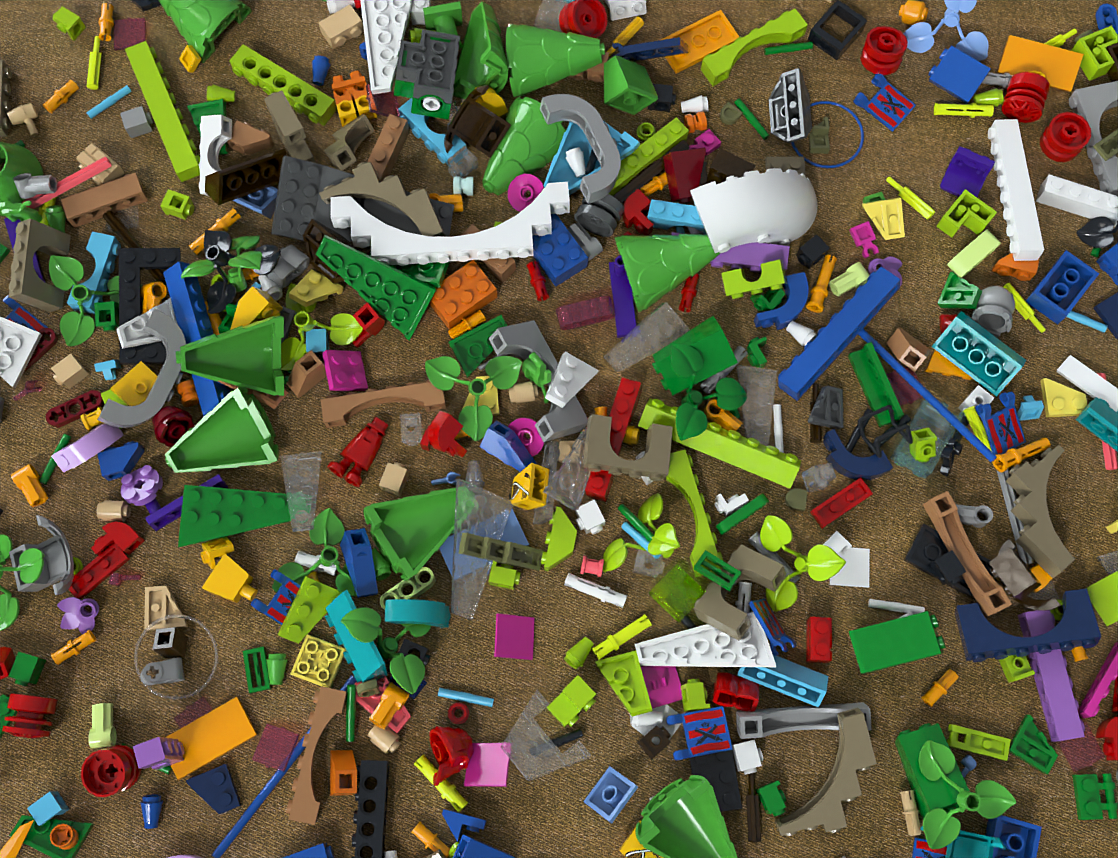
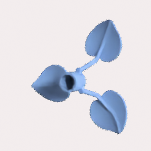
M944 0L948 9L944 13V19H941V22L934 31L931 32V25L929 23L919 22L903 33L908 41L907 48L916 53H923L933 46L934 37L932 35L936 34L944 23L948 27L956 26L962 41L958 42L955 48L977 61H982L988 57L989 43L987 37L982 32L973 31L968 33L965 38L959 23V10L963 13L970 12L975 7L977 0Z

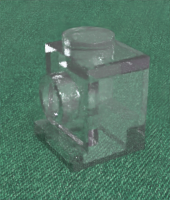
M465 146L447 160L448 171L453 177L460 176L464 178L472 170L478 168V159Z
M421 414L400 415L401 440L403 444L406 443L408 446L418 445V442H421L423 437ZM415 427L413 431H408V428Z
M832 463L815 465L801 473L807 492L826 489L825 487L830 485V481L836 479Z
M638 549L632 573L657 578L658 574H663L665 562L662 561L663 555L655 559L649 552ZM647 562L652 563L653 568L648 569L646 568L645 564Z

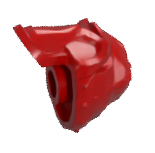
M438 726L432 728L429 732L430 745L439 764L438 772L433 775V785L438 786L439 783H442V781L453 774L468 768L474 749L472 738L465 730Z

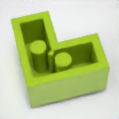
M1112 25L1080 38L1071 50L1084 54L1080 67L1089 81L1105 75L1115 63L1106 50L1107 46L1118 43V35Z
M965 189L936 227L952 238L960 227L965 225L979 236L997 212Z
M577 675L547 707V710L564 728L567 725L572 727L580 719L578 714L583 709L587 712L595 704L594 698L596 693Z

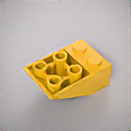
M252 286L238 301L231 329L246 326L272 316H280V311L283 307L266 291Z

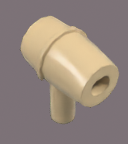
M32 103L20 105L7 112L13 125L25 123L32 137L39 134L33 122V119L38 117V112Z

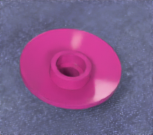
M521 174L515 177L508 187V200L511 206L519 212L524 210L544 189L543 183L538 177L531 174ZM530 191L531 196L527 198L526 192Z
M518 418L511 422L508 427L516 433L533 457L544 446V442L535 427L537 422L530 418ZM525 433L530 435V439L525 437Z

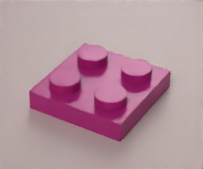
M325 350L322 353L330 391H365L368 389L360 351Z

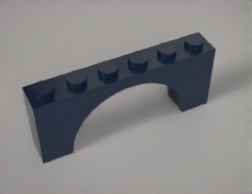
M1087 588L1065 591L1062 597L1063 615L1061 621L1049 632L1035 637H1017L1000 631L985 618L978 603L956 606L955 617L966 661L982 662L987 658L1000 660L1010 655L1024 657L1033 652L1046 654L1057 649L1069 651L1074 649V647L1092 648L1096 646L1102 636Z

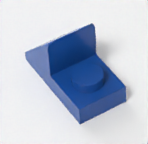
M446 809L442 811V815L457 842L460 839L463 824L467 825V830L478 833L480 829H485L487 822L485 819Z

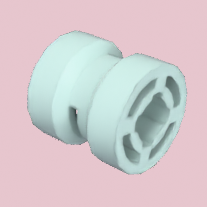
M454 176L453 193L473 196L474 177L461 178L460 176Z

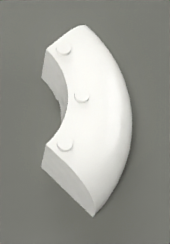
M780 168L767 169L765 173H759L758 170L744 173V177L729 176L723 183L716 185L714 181L690 191L698 215L715 253H724L732 247L754 242L788 246L792 241L798 239L809 230L817 214V198L811 181L803 173L798 174L796 170L788 169L786 172H782Z

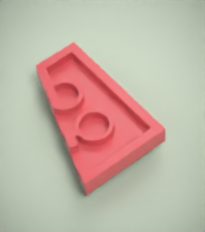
M386 676L377 680L380 689L379 694L359 697L356 690V702L370 714L374 712L381 701L384 691L390 684ZM405 706L400 711L397 710L388 724V727L396 734L402 730L411 718Z

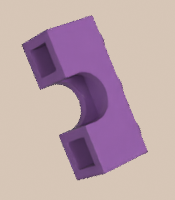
M157 737L133 746L138 768L140 769L152 767V769L159 770L184 760L182 756L185 754L184 747L178 739Z

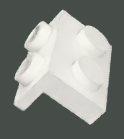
M605 0L612 21L647 13L646 0Z

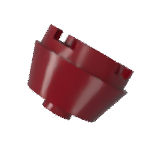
M175 406L161 408L152 419L156 439L168 447H172L190 428L194 427L190 413Z

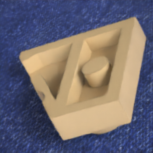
M168 586L145 587V630L172 627L188 628V624Z

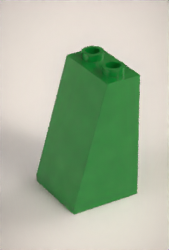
M714 316L708 318L652 355L655 360L652 365L657 374H662L663 379L660 381L665 391L669 389L672 396L687 389L692 379V375L688 378H682L674 373L670 362L672 345L685 344L693 347L700 353L703 359V368L696 372L697 377L694 385L738 363L722 328Z
M925 611L848 631L861 674L872 673L944 654L943 649L946 648L942 635L938 636L936 628L939 627L936 615H932L931 611Z
M931 723L921 725L918 730L911 732L908 729L900 732L895 745L911 790H914L915 801L920 810L922 820H924L925 815L930 810L935 808H941L947 814L950 810L959 808L957 804L959 791L943 780L942 777L936 781H930L922 774L919 767V754L926 741L931 740L950 749L939 724L931 725ZM955 760L953 771L945 775L958 786L964 788V790L970 791Z

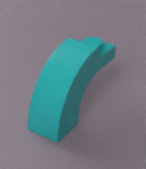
M386 600L385 622L394 624H424L449 628L450 606H446L442 602L428 600Z

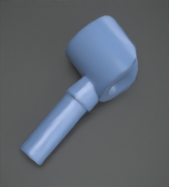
M450 472L447 474V477L431 480L432 485L450 483L454 486H459L461 482L456 481L455 478L461 475Z
M966 755L961 760V763L965 766L961 772L963 777L977 765L970 755Z

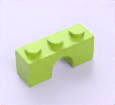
M779 259L760 264L762 274L755 282L748 281L745 277L744 269L741 268L721 273L726 296H732V299L744 297L743 293L747 292L755 295L763 293L765 288L770 287L771 291L783 288L782 284H787L783 261Z

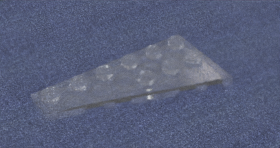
M456 479L451 613L467 620H473L493 561L458 554L462 533L501 540L513 505L510 500L462 479Z

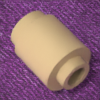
M532 381L517 383L508 389L511 403L516 402V404L535 401V397L538 396L537 385H532Z
M105 500L97 505V517L103 521L124 522L130 516V506L127 505L126 501Z
M374 725L368 733V737L371 738L370 741L386 754L389 752L394 753L401 744L398 741L400 736L388 726L384 730Z

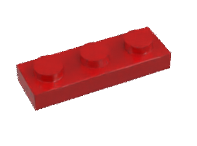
M860 477L811 510L810 513L823 529L872 496L873 493Z
M113 543L74 575L69 591L74 597L81 600L130 560V558L116 543Z

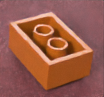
M472 260L444 279L441 288L435 287L436 291L429 305L450 330L461 323L463 318L466 319L498 298L497 289L477 263Z

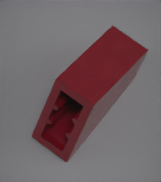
M705 148L670 152L663 156L671 202L679 201V204L691 202L692 195L690 191L699 187L706 154Z

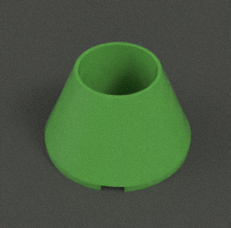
M0 142V164L5 163L0 171V203H22L26 199L20 198L13 178L24 173H30L31 176H43L42 166L36 156L25 147Z

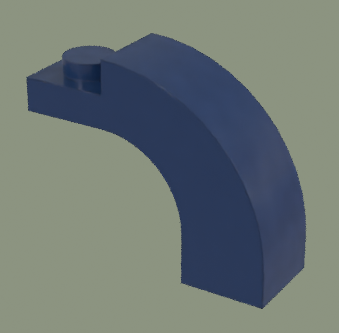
M835 429L827 432L823 437L825 448L831 451L826 460L837 472L845 477L855 480L860 477L863 480H872L889 473L893 469L883 450L881 451V458H878L876 454L870 457H857L846 450Z

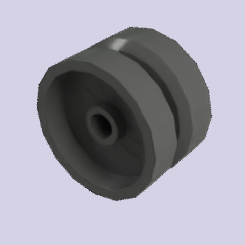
M610 194L587 204L583 197L582 205L578 207L574 219L588 232L602 237H610L613 235L617 222L620 221L624 213V207Z

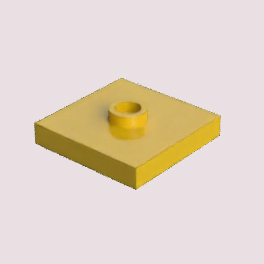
M140 361L111 387V391L128 406L139 405L146 400L157 375Z

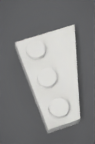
M171 298L116 329L122 349L161 341L143 329L154 309L165 313L177 323Z
M565 351L560 358L545 398L563 408L599 370Z

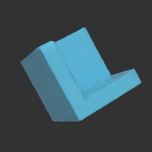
M312 329L306 332L307 353L310 350L313 353H323L325 350H329V335L326 329Z
M58 791L48 792L27 808L39 826L55 815H63L69 810Z

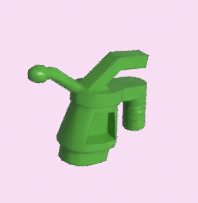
M29 200L23 202V204L0 203L1 213L12 222L17 221V219L22 222L30 218L38 222L42 220V216L37 210L26 207V205L30 206L32 204Z
M533 352L522 363V372L526 378L535 382L538 387H541L544 403L547 404L549 400L545 398L547 392L544 385L551 382V371L549 369L546 370V364Z

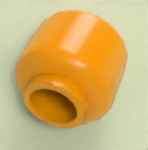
M908 0L905 5H901L899 10L902 22L908 25L925 22L928 15L926 4L917 0Z

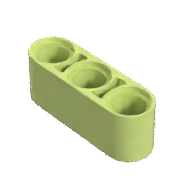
M987 229L958 253L947 266L962 279L990 255L1001 242Z
M422 567L411 579L407 581L402 580L385 592L380 598L381 607L385 610V602L389 598L414 600L426 592L435 583V576L432 570ZM424 573L431 575L430 580L426 583L420 582V577ZM405 586L413 587V592L410 595L403 594Z

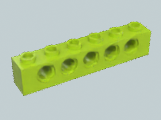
M244 44L229 60L233 68L232 71L237 76L245 77L253 86L258 85L268 95L282 90L293 109L299 114L307 115L316 124L320 123L325 126L337 110L333 98Z

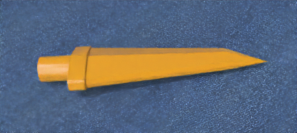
M34 820L20 826L0 850V858L17 857Z

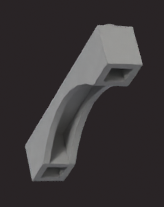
M864 702L820 705L819 708L816 706L756 709L754 712L738 710L736 711L737 733L741 739L762 738L772 734L797 730H839L837 713L859 708L864 713L868 730H871V712Z

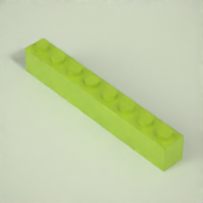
M147 41L126 48L125 51L177 176L181 182L199 176L200 156H195L196 146L193 140H189L187 137L190 132L186 123L182 124L181 119L184 118L180 109H176L174 106L177 101L173 93L168 91L171 87L167 78H163L161 75L164 73L160 62L156 63L155 58H158L154 47L150 48Z
M659 399L648 400L639 421V427L648 430L652 423L672 426L671 440L791 488L801 465V460L797 456L790 453H782L774 446L760 444L754 438L743 437L735 430L728 431L721 428L715 422H708L707 428L702 434L680 441L676 429V412L678 407L667 406Z

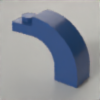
M805 272L786 276L787 284H783L786 293L785 305L778 309L757 313L754 318L756 328L761 326L762 328H768L775 323L776 329L780 330L798 318L808 298L809 287Z

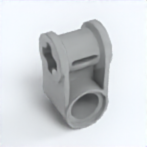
M172 658L147 664L140 673L141 681L145 685H156L185 680L182 658ZM149 670H152V673H156L153 679H151L150 675H146Z

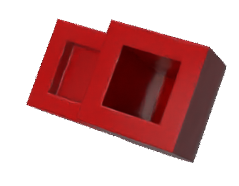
M639 189L633 192L624 203L623 222L627 229L634 224L637 232L650 235L654 224L645 214L649 211L651 201Z
M368 302L353 315L363 328V331L352 343L355 347L361 346L372 335L376 336L385 324V320Z
M439 411L429 427L428 437L430 444L434 449L446 452L452 457L454 455L463 457L467 450L454 440L463 428V425L450 414Z
M111 522L102 527L107 534L99 537L91 549L99 556L113 543H116L122 551L130 555L145 539L129 525L122 522Z
M1117 716L1102 721L1096 732V738H1105L1103 752L1106 755V761H1118Z

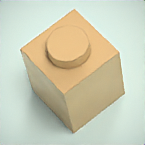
M69 354L51 368L55 373L53 378L60 386L64 384L69 389L89 375L72 354Z
M394 462V464L387 463L379 483L381 490L401 496L409 476L408 470L405 469L406 466L398 462Z

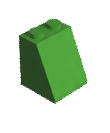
M616 55L604 63L605 105L635 115L658 100V95L644 66Z

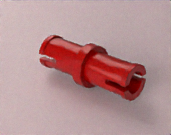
M534 261L535 265H533V262H530L526 265L531 277L530 284L534 287L537 300L542 301V297L543 301L549 298L545 286L546 279L542 276L538 261Z
M699 274L687 278L685 286L681 290L682 298L678 309L682 312L685 311V308H687V313L691 311L693 298L697 294L696 286Z

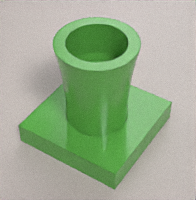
M460 1L423 8L427 30H435L436 32L458 36L456 26L463 25ZM461 40L459 41V49H458V51H459V50L462 48V46H463L462 43H461Z

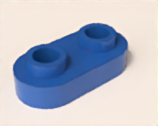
M1102 4L1095 14L1098 30L1112 25L1118 35L1116 8L1111 4Z

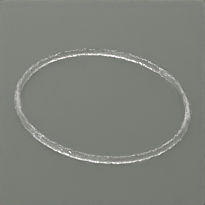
M168 615L152 622L139 637L134 653L135 668L140 679L138 667L139 645L146 632L155 624L169 618H185L199 624L209 634L215 650L214 667L207 681L196 691L183 696L164 695L155 691L149 685L144 684L148 690L162 698L173 700L185 699L199 693L211 681L218 664V648L210 630L199 620L186 615Z

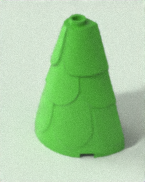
M159 0L167 16L171 17L181 36L185 38L188 45L194 47L202 58V63L216 51L213 41L233 20L241 24L252 12L249 6L239 0Z
M483 1L471 14L456 68L453 96L466 99L476 87L488 85L499 93L508 80V66L500 35L501 30L494 9Z
M509 24L506 31L507 66L511 75L509 80L513 96H523L543 86L551 85L570 75L574 76L602 63V55H605V44L601 43L600 39L572 32L563 33L547 28L542 29L527 25Z
M517 97L509 107L505 121L511 124L491 158H489L482 180L484 189L489 193L493 192L499 196L508 190L510 183L515 177L521 174H533L545 167L553 160L554 155H557L566 130L561 124L563 121L547 125L540 111V102L529 97H524V99Z
M653 234L652 236L621 235L614 237L638 312L647 310L663 296L672 292L690 276L696 275L720 255L719 252H714L707 235L679 234L677 236Z
M272 316L246 326H239L219 335L212 334L180 347V351H176V364L181 365V371L216 382L220 380L274 396H283L284 375L281 370V338H284V317Z
M245 387L232 390L213 410H210L165 454L167 465L175 473L264 465L278 461L279 448L277 444L274 445L273 443L274 437H276L265 410L254 394L248 395L246 393L248 389Z
M466 486L430 491V494L374 503L365 507L363 511L366 524H371L370 534L379 552L391 566V569L396 574L400 572L402 574L400 576L401 579L407 581L421 570L450 534L455 533L477 503L474 493L468 491Z
M691 775L689 780L683 781L680 778L667 785L646 805L641 813L643 816L641 823L638 822L636 824L635 833L640 844L663 858H737L734 844L729 838L724 817L721 815L713 787L705 777Z

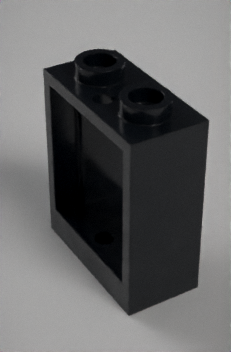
M837 0L811 29L808 40L812 41L814 45L835 60H838L863 32L867 20L861 14L849 8L847 4ZM834 14L854 27L853 31L842 43L821 29Z

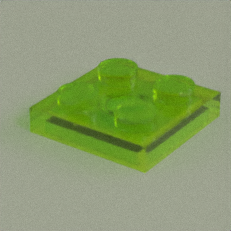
M677 564L648 594L679 623L694 608L696 601L706 591Z

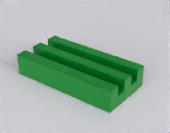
M706 550L694 566L695 571L729 592L742 573ZM705 559H708L709 561L713 562L722 569L734 575L733 578L727 575L726 573L722 572L717 567H714L710 563L706 562Z
M263 646L243 651L249 694L271 690L272 687L266 662V648ZM259 652H260V655H261L262 668H263V674H264V681H265V685H264V686H262L261 672H260V666H259V659H258V653H259ZM249 654H253L257 687L255 688Z

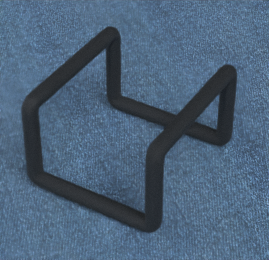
M891 405L882 407L858 419L862 439L878 458L882 457L879 441L897 432L909 444L913 443L910 426L905 424L899 427L895 422ZM889 410L891 423L896 429L876 437L874 440L875 448L865 436L862 421Z

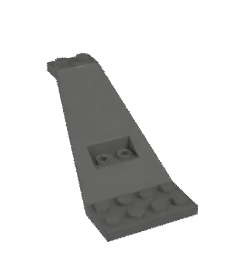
M283 156L271 234L304 241L303 234L311 219H314L338 232L348 241H352L351 227L345 229L334 228L331 220V204L327 205L321 199L319 193L324 191V188L327 186L338 185L345 178L355 177L354 174L325 165ZM353 198L367 213L383 223L408 233L422 235L411 218L399 209L373 199ZM431 199L446 236L444 237H449L454 205Z

